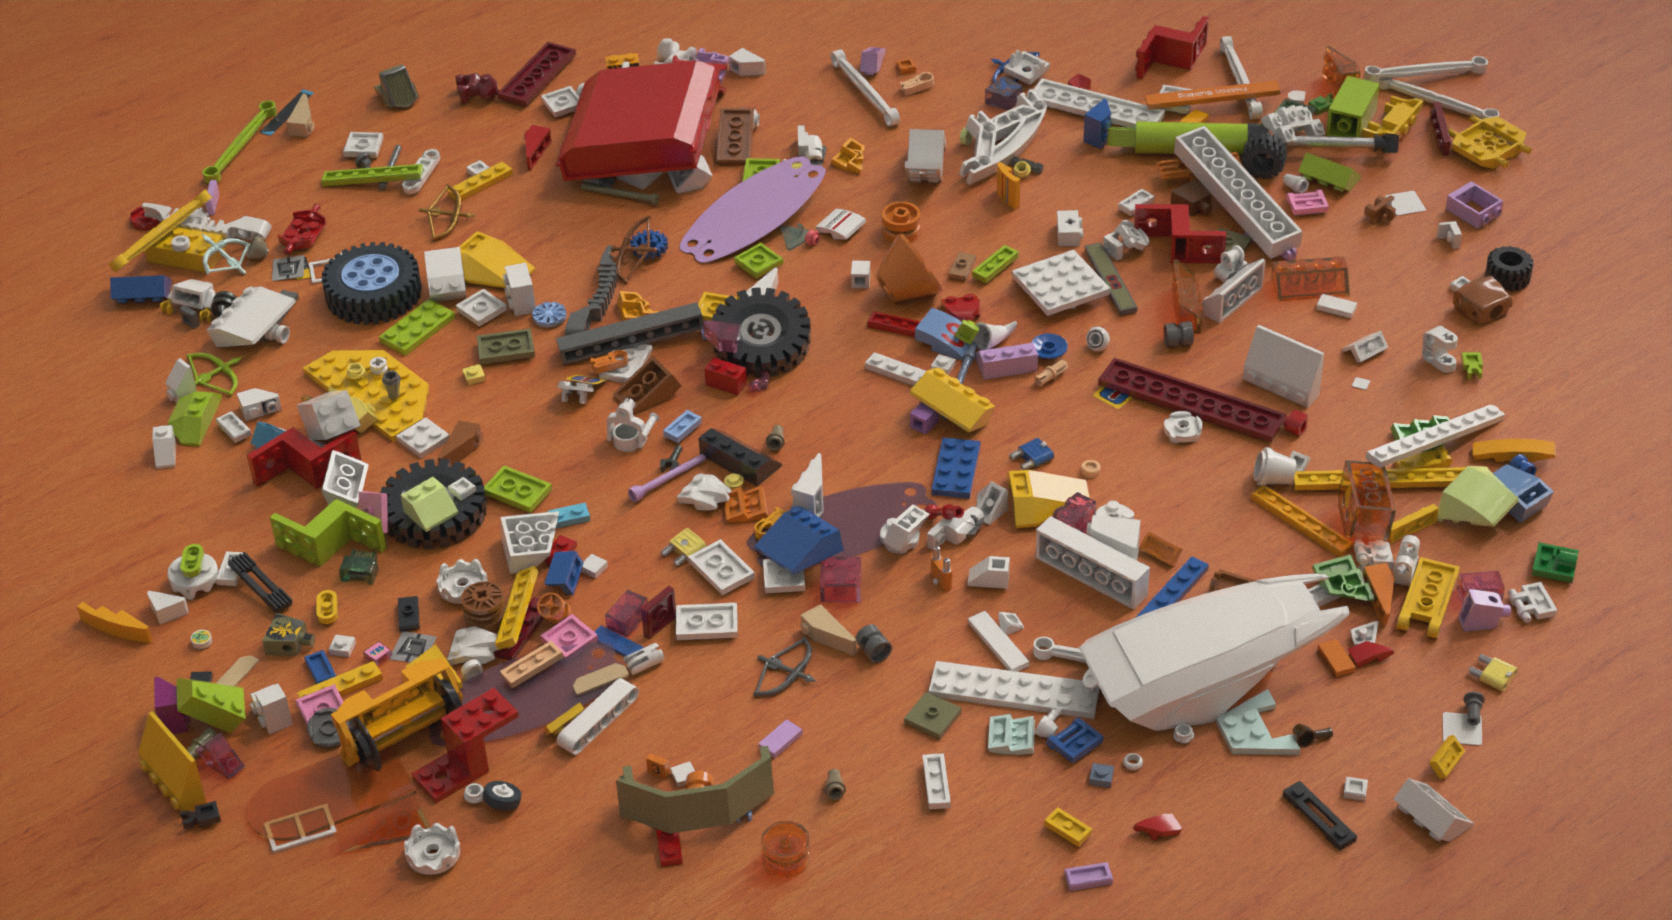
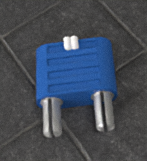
M1039 438L1019 446L1018 450L1009 454L1011 460L1021 456L1027 461L1020 465L1021 470L1031 467L1036 468L1054 459L1053 451L1047 446L1045 441L1042 442Z

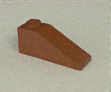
M458 421L438 456V462L441 459H448L452 466L456 461L459 462L474 452L478 444L483 440L480 424Z

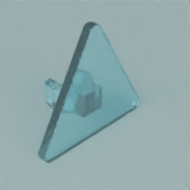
M799 222L797 223V228L781 226L787 249L791 251L805 243L804 239L809 230L804 229V226Z

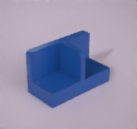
M576 551L554 553L545 580L547 587L560 586L566 595H574L584 564Z

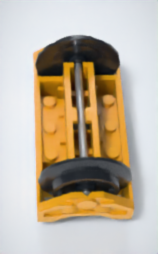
M443 657L436 660L419 661L401 671L403 684L374 699L363 690L345 699L338 710L331 714L341 743L340 757L348 767L360 762L364 767H371L374 771L379 772L382 769L380 751L439 721L442 717L462 706L463 696L458 688V681L451 666ZM439 673H441L443 679L441 680L436 676Z

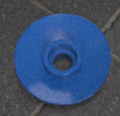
M1052 333L1038 335L1031 342L1034 343L1038 357L1045 359L1061 357L1068 349L1067 341L1063 337Z

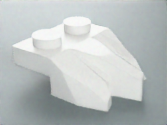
M698 474L682 489L677 499L679 503L694 504L696 510L707 511L716 509L719 502L729 501L728 493L732 492V490L714 475Z
M475 626L457 630L447 661L450 665H455L470 660H477L480 664L494 660L495 655L493 652L498 650L495 645L497 634Z

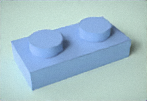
M686 410L663 430V436L679 443L702 423V417Z

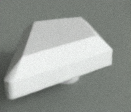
M1378 621L1351 629L1350 635L1353 645L1355 646L1365 641L1375 643Z

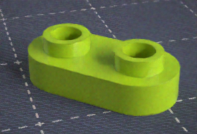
M191 544L184 548L180 564L183 576L192 578L201 573L204 561V551L201 545Z

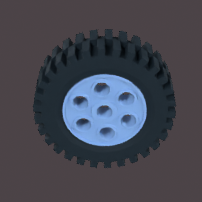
M370 242V246H365V243H362L359 248L354 245L351 246L350 251L344 249L342 250V255L339 253L334 255L335 259L331 258L328 261L329 265L326 264L324 266L322 284L328 309L332 311L334 316L337 315L339 319L345 318V322L348 323L353 320L354 324L359 325L360 321H363L364 325H369V322L373 321L374 325L379 324V320H383L386 323L389 322L388 318L398 319V314L403 316L406 314V309L411 311L413 305H416L421 297L422 285L416 258L414 259L412 253L409 254V250H403L399 245L396 248L392 243L385 246V242H380L379 245H375V242Z

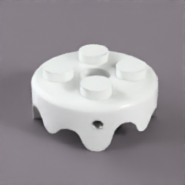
M204 554L201 573L195 577L189 578L182 575L180 568L182 556L174 560L168 568L167 576L172 590L182 593L189 600L195 598L197 591L204 590L209 592L213 584H217L218 567L213 557Z
M459 559L452 567H448L447 564L443 563L437 579L439 594L448 602L462 604L461 595L464 589L476 582L488 581L487 573L484 572L478 559H474L471 563ZM461 583H467L464 586H459Z
M434 823L431 828L423 829L421 825H415L412 828L410 838L404 843L407 863L413 870L421 874L433 875L443 873L454 866L460 856V843L453 826L445 828L439 823ZM433 849L438 850L435 854L428 853Z

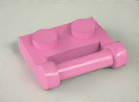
M1322 190L1310 193L1286 194L1287 203H1289L1294 215L1328 212L1329 206Z

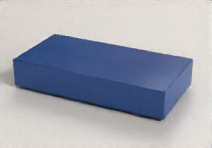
M324 650L304 657L305 663L316 684L336 677Z

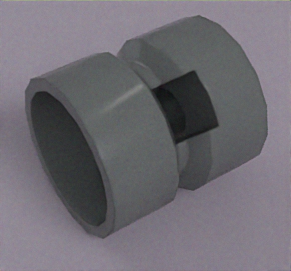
M1191 321L1180 322L1179 325H1176V323L1164 324L1163 333L1166 347H1175L1179 343L1182 346L1193 345L1194 332Z
M866 625L856 634L857 645L864 651L871 662L879 663L891 654L892 645L876 625Z

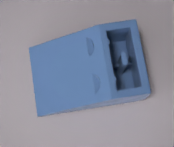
M1508 464L1493 473L1518 497L1519 501L1510 509L1509 513L1519 523L1546 507L1554 491L1540 478Z

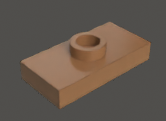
M959 252L949 271V278L966 281L976 261V255Z

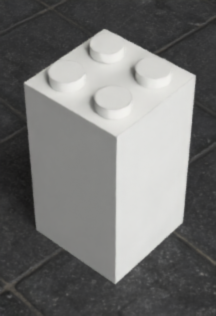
M347 390L330 391L297 404L308 436L312 440H327L361 426Z

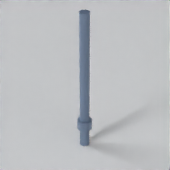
M976 342L971 343L963 356L964 361L957 376L960 384H963L969 366L975 359V351L978 346Z

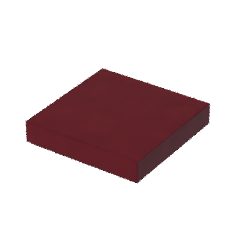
M667 586L641 607L643 634L647 639H651L676 618L674 588L671 586Z

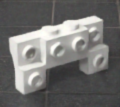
M1303 106L1281 107L1276 110V113L1267 114L1261 118L1264 127L1268 128L1273 135H1277L1278 139L1281 138L1283 143H1287V145L1297 140L1294 132L1304 129L1307 136L1322 137L1326 134L1320 120H1313L1311 112L1307 107Z

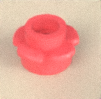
M809 230L804 241L809 246L817 245L820 241L819 232Z

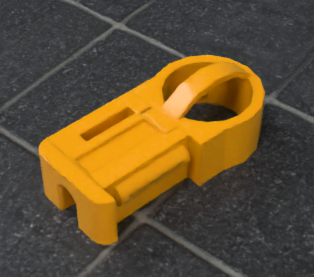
M776 507L775 511L766 519L763 518L757 522L754 527L755 537L760 540L766 533L761 532L762 529H770L786 511Z

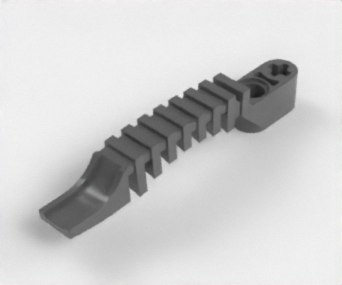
M608 245L601 257L599 265L603 267H597L599 273L598 282H600L598 286L600 289L597 288V294H593V299H588V306L570 313L565 328V336L589 330L591 322L602 321V315L606 314L608 304L611 303L618 283L616 263L613 262V256H611L612 246Z

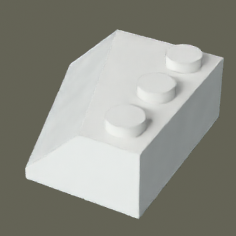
M559 511L501 517L500 536L510 574L532 566L536 567L550 556Z

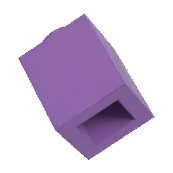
M923 402L910 413V428L927 434L938 423V412Z

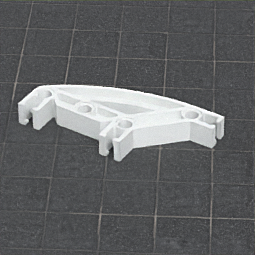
M1033 89L1028 90L1027 96L1025 93L1019 94L1016 108L995 116L993 122L983 111L978 112L976 119L974 114L969 116L965 128L976 139L974 157L962 162L959 171L961 177H965V174L969 173L966 181L969 185L996 173L998 162L1006 166L1009 165L1013 156L1018 157L1031 143L1041 125L1047 108L1046 103ZM1007 137L1001 143L995 146L996 141Z

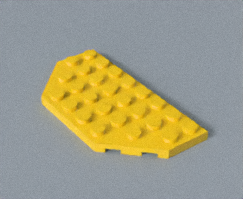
M384 350L331 351L303 367L304 374L326 391L330 387L338 391L347 390L349 395L362 400L366 404L369 402L376 411L374 413L378 418L371 426L392 442L397 440L398 434L424 419L423 415L427 405L429 384ZM373 358H385L387 371H396L400 376V395L398 398L391 399L388 397L382 382L383 374L376 375L371 372L370 361ZM350 364H362L365 368V375L360 379L349 378L347 376V369Z

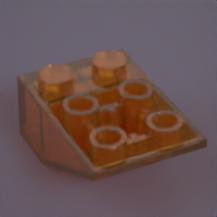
M1326 46V53L1323 55L1325 64L1322 67V74L1326 77L1333 96L1336 97L1346 77L1350 76L1360 79L1361 72L1356 62L1330 46Z

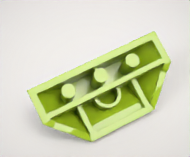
M194 391L179 398L170 416L168 425H172L174 435L178 438L181 445L200 447L220 404L222 394Z

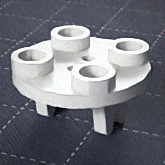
M559 381V384H557V388L562 389V402H568L569 393H572V390H578L577 394H580V404H586L587 392H593L594 390L592 384L577 383V386H574V382Z

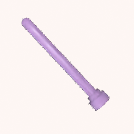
M701 454L643 486L634 485L628 489L630 499L633 502L643 499L646 492L704 462L706 456Z

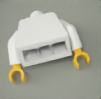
M189 279L172 285V290L167 297L168 300L160 304L162 312L167 311L168 315L172 314V303L198 309L204 308L205 310H202L199 314L201 322L207 317V322L210 323L212 321L210 314L211 304L215 295L213 284Z

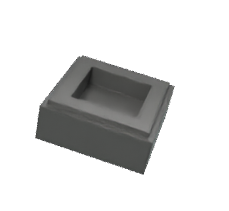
M185 305L179 308L183 323L194 329L200 326L196 311Z

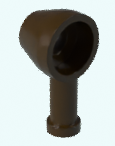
M1297 724L1292 730L1294 740L1302 748L1310 746L1315 739L1333 737L1331 727L1313 731L1304 724Z

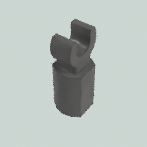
M612 177L583 179V183L608 188L615 184Z

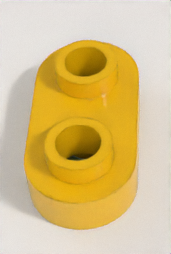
M331 590L322 591L317 595L316 613L318 621L322 624H331L338 618L337 595Z

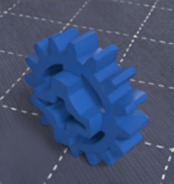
M653 229L650 230V247L657 248V252H648L645 260L649 257L655 259V256L661 257V253H666L668 239L664 233L660 234L659 231L653 232ZM643 230V233L637 232V236L633 235L630 247L647 244V231ZM631 251L634 256L638 255L637 251Z

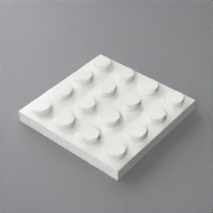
M1075 250L1012 270L1013 279L1047 316L1110 294L1111 288Z

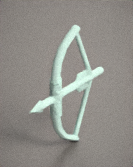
M202 234L205 241L212 246L203 256V265L207 274L233 269L239 270L243 275L246 274V271L241 267V263L250 243L233 238L215 243L210 237ZM230 243L245 246L239 262L225 253L222 248ZM218 251L227 259V263L231 267L210 270L207 263L208 257Z

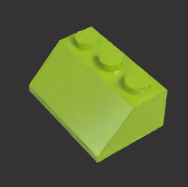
M1307 152L1298 171L1306 180H1318V184L1326 187L1328 184L1334 186L1333 189L1339 192L1344 190L1350 192L1362 177L1352 168Z

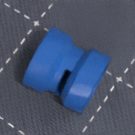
M1522 454L1515 456L1509 463L1510 466L1533 476L1537 471L1536 466L1528 462V459Z

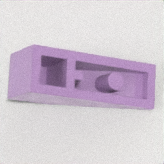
M869 47L862 51L860 71L865 72V75H874V73L879 72L886 48Z

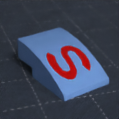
M934 308L930 309L915 328V340L932 345V351L961 361H964L963 356L970 346L954 337L961 321Z

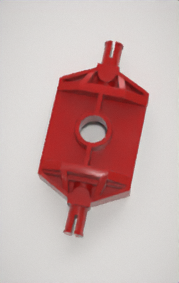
M315 203L310 210L293 212V220L283 235L278 234L279 242L286 246L283 251L285 255H290L292 250L312 247L326 225L325 216L318 213L321 208L319 204L316 205Z

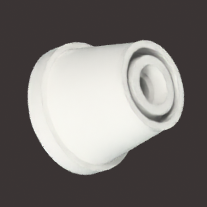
M1265 447L1257 455L1254 466V480L1259 486L1272 484L1290 485L1295 475L1296 460L1274 452L1272 448Z

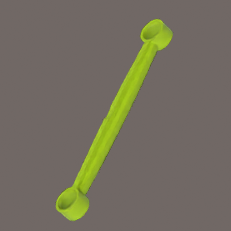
M263 101L259 104L260 112L230 144L214 166L206 167L202 171L205 183L209 184L211 180H217L218 183L221 180L220 172L245 146L265 119L274 117L277 114L275 102Z

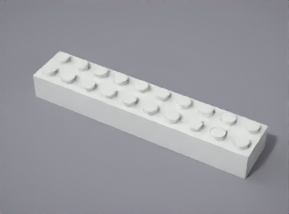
M1206 126L1175 138L1174 153L1270 259L1284 254L1285 251L1293 247L1296 249L1301 246L1303 231Z

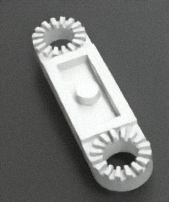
M428 149V151L423 152L422 157L416 162V164H423L421 179L403 181L402 187L405 193L414 194L421 189L440 161L438 150Z

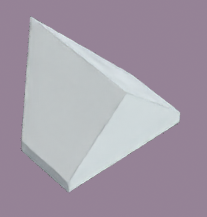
M992 481L977 493L976 507L984 513V522L988 525H991L1008 509V490Z

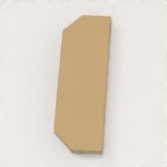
M251 655L240 657L216 683L237 686L260 660Z
M614 663L577 678L573 689L578 697L611 684L619 678H626L629 676V673L624 665Z

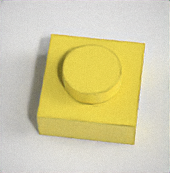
M480 364L462 369L468 386L486 381Z

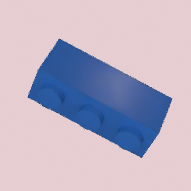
M164 275L110 278L111 299L117 303H128L127 300L143 303L145 299H152V302H162L163 298H167L170 293L172 279Z

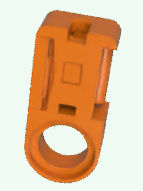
M624 350L613 351L606 356L595 359L591 358V367L595 374L619 369L628 364V354Z

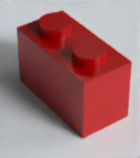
M713 357L704 368L707 386L738 396L747 385L746 368Z

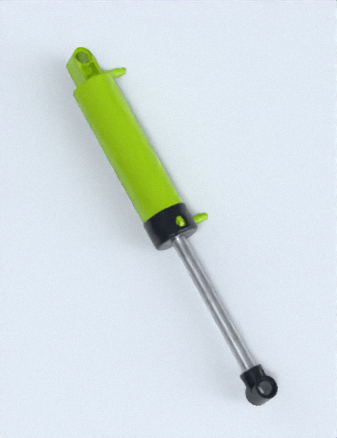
M1136 121V128H1108L1107 145L1135 147V153L1175 154V138L1177 136L1206 126L1230 153L1236 152L1239 156H1242L1248 138L1253 137L1256 133L1259 135L1260 132L1267 134L1269 129L1260 123ZM1374 134L1373 138L1295 136L1297 140L1289 145L1286 143V146L1373 148V152L1381 150L1383 153H1398L1400 135L1382 134V136ZM1258 154L1261 157H1267V154Z

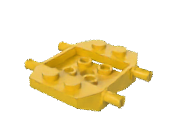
M1472 115L1469 121L1474 123V125L1460 133L1455 132L1451 128L1448 130L1449 136L1454 138L1452 149L1483 167L1495 169L1498 166H1502L1506 169L1509 166V162L1506 161L1507 158H1512L1522 151L1527 155L1532 152V148L1524 145L1527 133L1498 116L1479 119Z

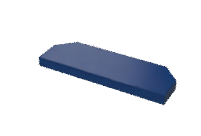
M602 625L594 631L598 635L597 643L624 657L644 648Z

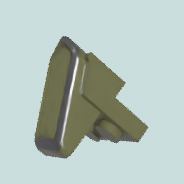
M401 64L379 73L381 83L374 86L375 93L382 97L383 103L389 108L407 109L419 98L416 87L411 81L404 65Z

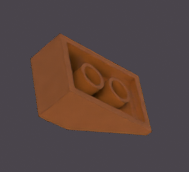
M652 356L613 395L621 403L626 398L632 399L635 402V407L633 408V414L669 399L682 385Z

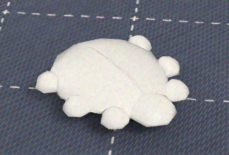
M203 208L197 209L190 215L192 222L195 218L199 219V224L202 220H207V226L209 224L208 221L211 220L210 217H207L209 213H205Z

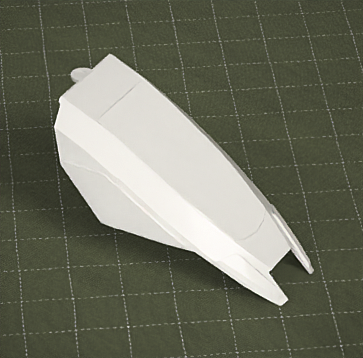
M1318 573L1261 579L1256 582L1202 594L1148 612L1087 639L1079 647L1090 668L1084 674L1083 684L1090 689L1099 685L1111 707L1117 708L1130 721L1155 731L1176 728L1179 724L1192 726L1212 723L1254 687L1281 659L1323 636L1349 616L1350 612L1347 606L1320 611L1305 586L1306 583L1328 579L1327 575Z

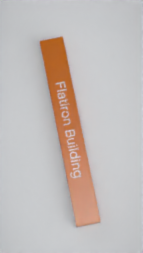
M1277 80L1149 94L1145 95V102L1148 110L1275 96L1280 95V87Z

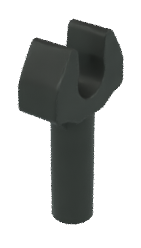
M677 445L669 459H661L660 468L662 473H664L667 467H671V471L679 466L677 459L682 452L681 446Z

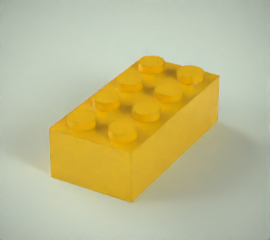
M175 227L144 252L147 262L206 272L203 265V256L212 246L205 241L202 234L210 237L215 243L220 242L223 238L222 235ZM177 236H186L189 238L190 247L185 251H175L172 248V239ZM218 251L208 257L207 263L210 270L215 267L222 257Z

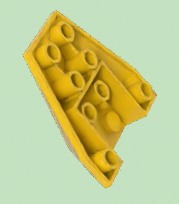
M478 231L459 246L464 281L467 283L506 288L503 280V274H506L505 266L526 263L530 275L535 271L533 265L504 241Z
M1032 470L1009 471L1006 473L1008 487L1012 491L1013 515L1016 528L1040 526L1050 516L1057 520L1071 516V511L1075 507H1079V511L1076 514L1091 510L1086 480Z

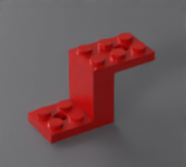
M1202 16L1191 33L1154 25L1152 30L1148 31L1146 39H1143L1141 47L1137 48L1136 57L1138 58L1135 65L1137 78L1143 79L1153 62L1192 70L1207 45L1209 17Z
M1135 204L1134 228L1137 230L1141 228L1147 236L1169 237L1171 263H1221L1220 256L1221 253L1225 252L1226 231H1190L1188 205ZM1152 218L1156 219L1155 222H1149L1148 220ZM1206 245L1211 246L1210 249H1204L1203 247Z
M292 427L247 455L253 483L258 487L289 468L317 489L324 483L333 450L339 453L343 452L344 455L362 461L357 434L355 431L349 430L321 448Z
M492 688L442 717L441 723L447 753L411 773L412 779L437 804L487 774L489 767L484 737L518 718V711L495 688ZM486 711H494L491 714L485 713ZM440 776H446L443 780L437 779Z

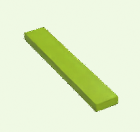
M423 164L325 171L321 183L322 186L421 179L424 168Z

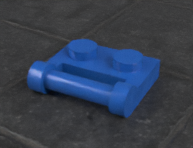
M1076 718L1070 726L1059 734L1046 739V743L1050 749H1055L1071 763H1074L1103 742V735L1081 718ZM1078 731L1076 734H1074L1072 737H1070L1062 743L1063 740H1065L1067 737Z

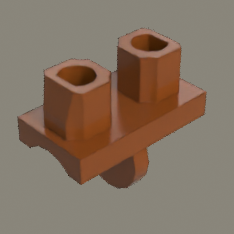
M1390 195L1387 198L1379 196L1376 198L1374 206L1370 203L1365 206L1364 214L1370 217V224L1375 225L1382 219L1392 221L1396 217V209L1392 207V201L1395 199L1394 196Z

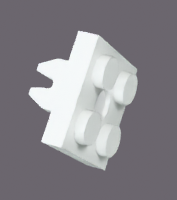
M1016 50L1015 54H1011L1009 63L1004 66L1005 73L1029 85L1050 69V63L1028 52L1023 51L1021 53L1019 50ZM1031 68L1032 70L1030 72H1024L1022 69Z

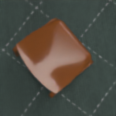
M1492 276L1468 282L1455 291L1453 297L1455 309L1464 317L1479 325L1506 315L1509 308L1513 305L1511 296Z

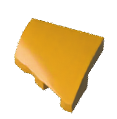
M850 137L842 145L841 150L832 158L830 164L848 172L861 173L863 169L864 145Z
M619 292L617 305L622 321L658 312L652 311L649 308L650 304L643 300L642 296L637 292Z

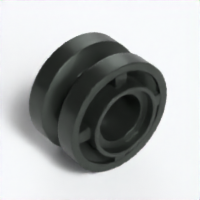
M229 291L217 292L211 304L212 313L219 318L222 315V311L233 304V300L237 298L236 295Z

